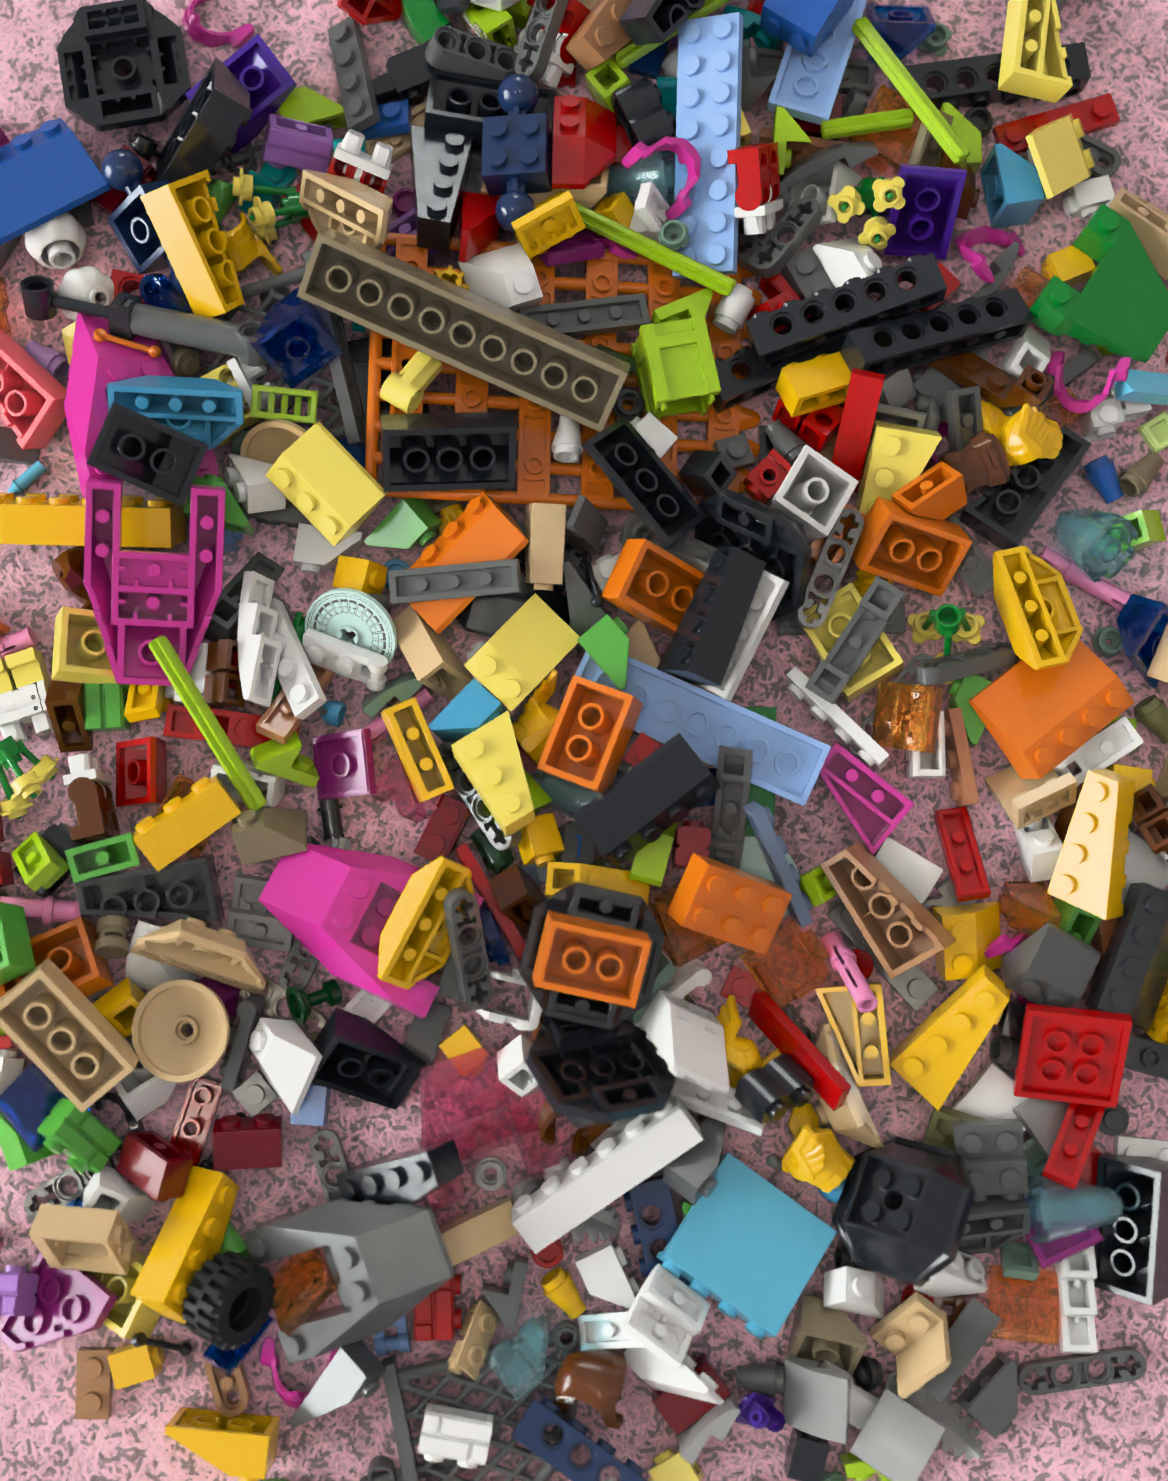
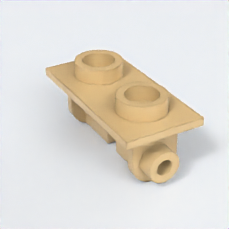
M478 1300V1303L473 1304L471 1309H467L466 1317L459 1333L464 1337V1340H456L451 1356L447 1361L450 1364L448 1367L449 1371L455 1374H461L464 1371L474 1380L478 1378L499 1321L497 1313L482 1300Z

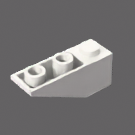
M633 1347L625 1350L626 1364L639 1378L654 1389L718 1405L723 1404L724 1400L715 1392L718 1385L705 1372L699 1375L694 1370L697 1363L687 1353L682 1365L673 1369L646 1347Z

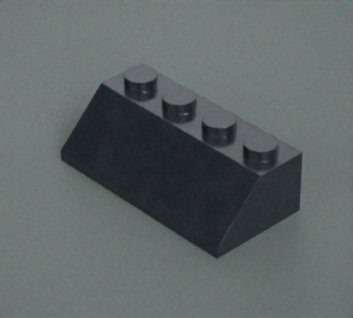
M217 58L213 61L160 151L156 161L155 182L168 179L169 183H173L207 169L209 175L215 176L221 165L222 159L220 157L225 150L229 152L236 141L237 134L235 133L239 126L245 127L252 115L250 93L223 62Z
M431 69L424 127L473 136L472 151L482 152L483 117L508 116L498 101V89L502 81ZM537 87L538 102L534 110L529 114L547 113L552 130L555 90Z
M511 411L380 414L384 492L515 488L516 424Z
M625 416L582 445L666 549L674 546L707 518V515Z
M678 733L572 816L601 853L617 868L621 864L633 859L636 852L645 845L659 839L662 832L671 825L685 819L688 813L701 802L711 799L715 791L722 786L687 741Z
M1143 882L1131 883L1123 903V916L1117 919L1085 1006L1097 1011L1131 1014L1132 1026L1149 1032L1168 981V892Z
M1099 1155L1094 1222L1104 1240L1094 1245L1098 1278L1094 1279V1286L1153 1306L1168 1298V1162L1144 1156Z

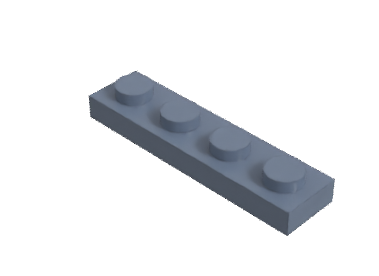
M754 800L743 805L744 812L774 881L793 894L787 907L791 919L802 928L813 923L809 912L813 909L812 904L805 892H800L797 882L800 881V876L794 865L788 864L785 857L788 849L782 837L775 834L772 826L776 824L772 812L767 806L763 807Z

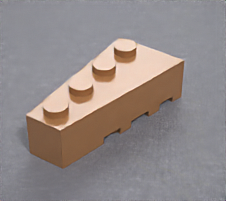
M598 0L566 45L565 49L587 71L606 61L631 40L619 20L632 0Z
M860 842L844 849L820 864L890 979L944 950L957 940Z

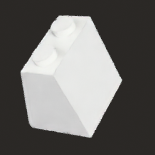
M805 445L774 496L772 509L802 523L806 542L809 543L828 536L859 481L814 449Z

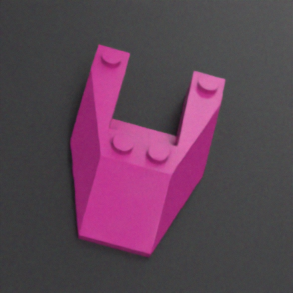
M77 313L64 409L82 498H85V481L88 478L122 480L86 464L109 412L107 384L146 375L177 376L170 366V358L160 340L138 335L132 340L149 347L153 345L160 347L161 356L158 358H152L149 353L107 340L99 342L94 339V330L101 328L106 330L107 334H110L108 319ZM207 449L196 476L204 478L205 474H211L219 477L214 449Z
M88 478L85 481L84 585L93 607L96 622L99 625L116 683L173 686L149 648V643L159 636H166L190 675L201 642L222 592L225 486L191 485L189 554L122 550L123 480Z
M308 843L307 851L281 857L258 900L333 976L419 1019L426 1017L440 989L439 986L422 979L406 990L378 978L380 934L411 875L421 868L391 856ZM474 893L480 908L484 897Z

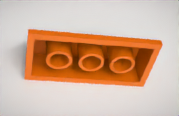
M483 491L477 498L472 499L468 503L462 514L455 521L450 522L439 538L433 544L427 546L416 562L407 569L513 559L530 541L509 512ZM475 597L408 604L435 632L440 634Z

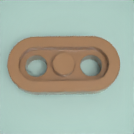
M216 1348L208 1356L205 1363L207 1379L217 1410L226 1417H236L242 1414L250 1403L251 1392L239 1353L231 1348L229 1351ZM226 1358L230 1363V1367L227 1369L221 1368L219 1359ZM236 1391L240 1396L239 1401H231L228 1396L229 1392Z

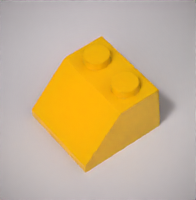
M998 902L933 907V916L957 939L947 948L935 954L937 972L945 981L969 979L984 964L992 971L1002 967L1001 954L989 959L984 955L989 944L1001 936Z

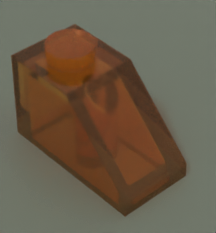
M1004 881L1003 894L998 895L999 913L1004 914L1009 927L1029 936L1048 922L1060 927L1061 916L1050 894H1047L1048 889L1044 881L1033 883L1030 881Z

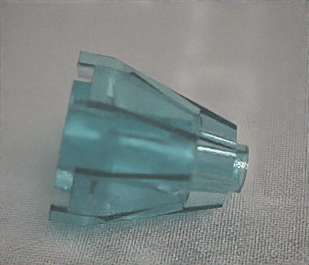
M1076 508L1065 511L1059 516L1054 534L1074 564L1085 577L1094 583L1101 581L1099 577L1113 578L1133 557L1135 548L1130 546L1132 538L1137 541L1138 531L1128 519L1120 514Z

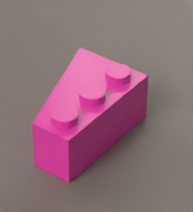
M837 742L831 745L819 775L873 855L912 808L914 803Z

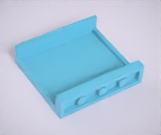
M727 1152L720 1155L715 1178L718 1184L708 1198L702 1196L695 1205H692L664 1251L659 1252L656 1257L663 1261L662 1267L675 1277L679 1278L682 1275L690 1281L689 1288L703 1298H707L709 1295L719 1303L717 1308L722 1313L732 1319L737 1316L747 1323L744 1328L749 1333L759 1339H762L763 1336L776 1337L837 1231Z

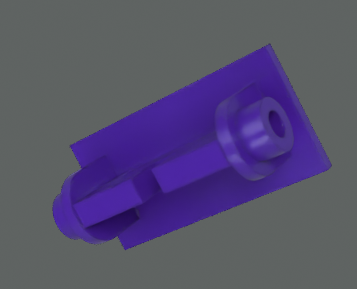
M753 1391L752 1394H747L740 1401L739 1408L741 1412L735 1422L751 1425L756 1429L767 1428L772 1432H780L785 1426V1417L773 1406L777 1398Z

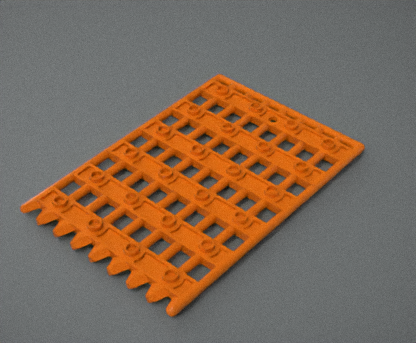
M388 232L386 240L380 248V251L386 253V246H396L395 258L433 275L435 269L441 272L448 269L427 266L428 249L417 247L416 234ZM452 238L450 251H459V238ZM492 241L489 246L477 255L514 245L518 242ZM605 249L603 258L584 260L585 278L555 276V265L547 266L537 255L530 259L543 294L540 305L554 304L555 289L584 291V300L615 297L617 294L632 295L644 293L651 323L654 309L705 289V287L680 286V279L673 277V270L640 254L634 259H625L613 255L609 250ZM618 264L647 266V283L618 281ZM737 265V274L726 276L734 279L736 284H741V279L757 275ZM460 267L459 269L452 268L458 274L461 272ZM748 287L752 290L751 296L755 299L753 307L757 306L762 299V295L759 291ZM716 291L713 292L708 307V318H705L714 360L717 358L725 360L732 357L739 349L745 347L741 345V339L748 338L746 321L742 329H737L734 335L718 329L713 324L715 319L713 314L723 296ZM370 329L365 470L377 481L378 464L382 465L381 451H378L380 401H385L380 397L381 370H391V373L397 372L399 374L403 369L402 362L411 360L418 350L392 339V357H382V340L391 338ZM617 332L583 336V340L577 339L614 357L616 355L632 356L630 350L632 343L616 342ZM442 362V370L439 374L455 375V393L424 391L420 405L412 414H421L423 412V404L454 406V413L487 412V408L518 410V428H516V491L486 489L387 492L388 494L385 496L470 502L484 491L497 503L522 505L547 503L565 504L566 507H573L579 495L549 493L550 475L580 476V495L585 496L596 509L635 511L625 498L613 497V483L584 448L580 464L550 462L551 444L556 431H551V412L554 411L521 396L488 395L487 381L445 362ZM732 373L735 378L739 380L744 379L739 373ZM627 374L623 386L639 387L636 374ZM390 404V414H407ZM622 404V407L627 411L633 409V406L630 404ZM710 404L704 416H701L700 412H689L661 417L660 422L676 436L677 421L706 422V440L677 439L661 458V461L680 483H684L678 475L680 470H677V451H714L713 444L716 440L739 435V431L756 427L760 422V415L756 411L740 406V404L717 414L713 404ZM613 410L608 417L604 429L615 422L616 416ZM644 410L639 418L645 417ZM581 424L582 445L598 434L599 431ZM747 439L755 458L759 454V445ZM747 469L736 471L737 475L727 489L738 494L745 491L746 486L743 482L745 477L751 472Z

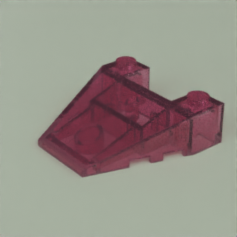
M484 1046L420 1069L422 1147L454 1139L462 1162L517 1141L528 1175L560 1164V1156L556 1144L549 1145L540 1140L538 1128L539 1113L525 1096H519L499 1081L497 1062ZM458 1176L428 1196L432 1210L465 1199L467 1190L462 1176Z

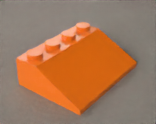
M1080 639L1067 664L1034 670L1021 659L969 700V703L1021 779L1043 778L1135 703L1119 677Z

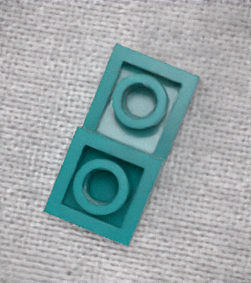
M730 5L723 9V14L741 13L743 16V39L752 36L755 45L759 48L782 49L783 40L768 34L763 28L759 27L760 15Z

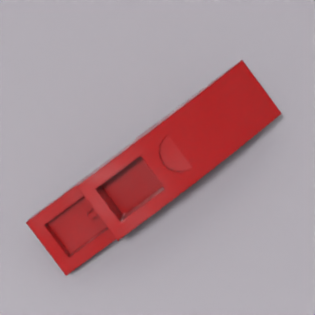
M168 704L163 736L207 742L185 706ZM210 708L233 747L252 749L254 746L272 740L256 732V723L262 715ZM301 724L298 726V728H297L296 731H295V732H297L298 736H299V734H300Z

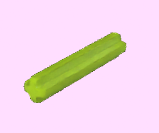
M911 108L834 118L828 121L824 120L821 122L820 132L822 139L827 140L911 128L914 123V113Z

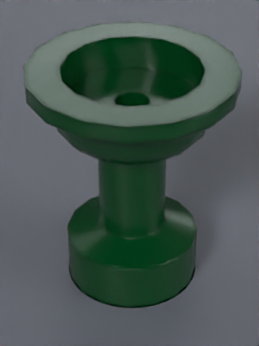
M331 979L322 983V990L307 994L302 989H296L294 986L288 987L286 990V1000L293 1019L297 1024L301 1025L310 1016L312 1006L324 1002L330 1007L341 1004L342 992L337 981Z

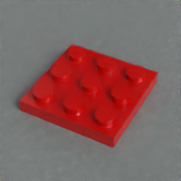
M1026 1003L1013 1085L1014 1096L1117 1108L1133 1022L1131 1014Z

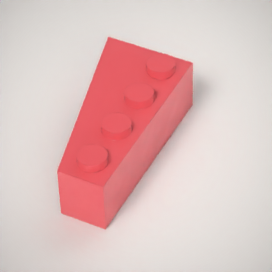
M0 328V412L2 413L0 418L7 427L13 429L18 437L16 441L22 450L44 449L66 417L64 399L67 389Z

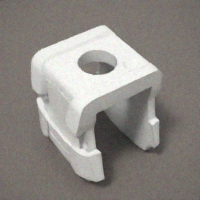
M513 968L512 973L495 969L490 970L492 978L527 986L517 968ZM530 992L524 1017L487 1007L475 1010V1012L484 1017V1020L500 1024L507 1022L512 1027H515L516 1030L533 1031L538 1027L542 1009Z

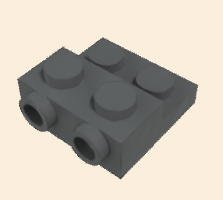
M1021 1118L952 1122L955 1152L962 1156L965 1169L976 1192L973 1202L985 1201L987 1195L1001 1194V1198L1004 1200H1018L1022 1197L1021 1193H1029Z

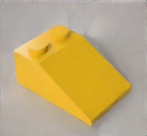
M180 1407L166 1425L165 1434L229 1476L239 1477L240 1481H260V1479L266 1478L276 1459L281 1416L242 1413L236 1417H226L217 1410Z

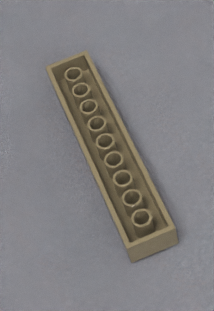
M329 227L317 235L297 293L299 298L599 432L604 429L631 365Z

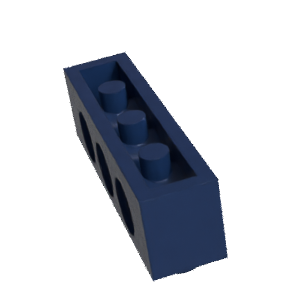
M650 1176L623 1194L627 1212L634 1211L637 1223L630 1225L634 1244L642 1245L644 1257L638 1258L643 1279L648 1278L656 1265L660 1264L662 1266L663 1261L656 1257L657 1254L650 1250L651 1243L656 1239H663L669 1243L679 1227L670 1188L662 1181L663 1176ZM653 1205L658 1207L660 1215L656 1220L647 1221L642 1217V1212L647 1206ZM682 1275L679 1276L678 1279L689 1287L691 1282Z
M543 1397L541 1401L533 1398L511 1432V1436L571 1481H600L601 1470L609 1465L618 1469V1479L616 1481H647L642 1476L645 1470L629 1458L623 1463L614 1456L616 1448L601 1437L596 1443L586 1436L588 1428L575 1418L571 1417L569 1422L564 1420L557 1414L561 1408L546 1397ZM550 1424H557L562 1429L561 1439L554 1444L547 1443L543 1439V1431ZM578 1445H586L590 1449V1458L584 1464H576L571 1459L572 1450Z

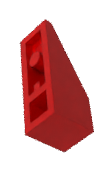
M463 191L460 214L459 262L466 263L489 246L492 241L497 240L498 230L502 227L497 222L495 207L501 196H489L488 194Z

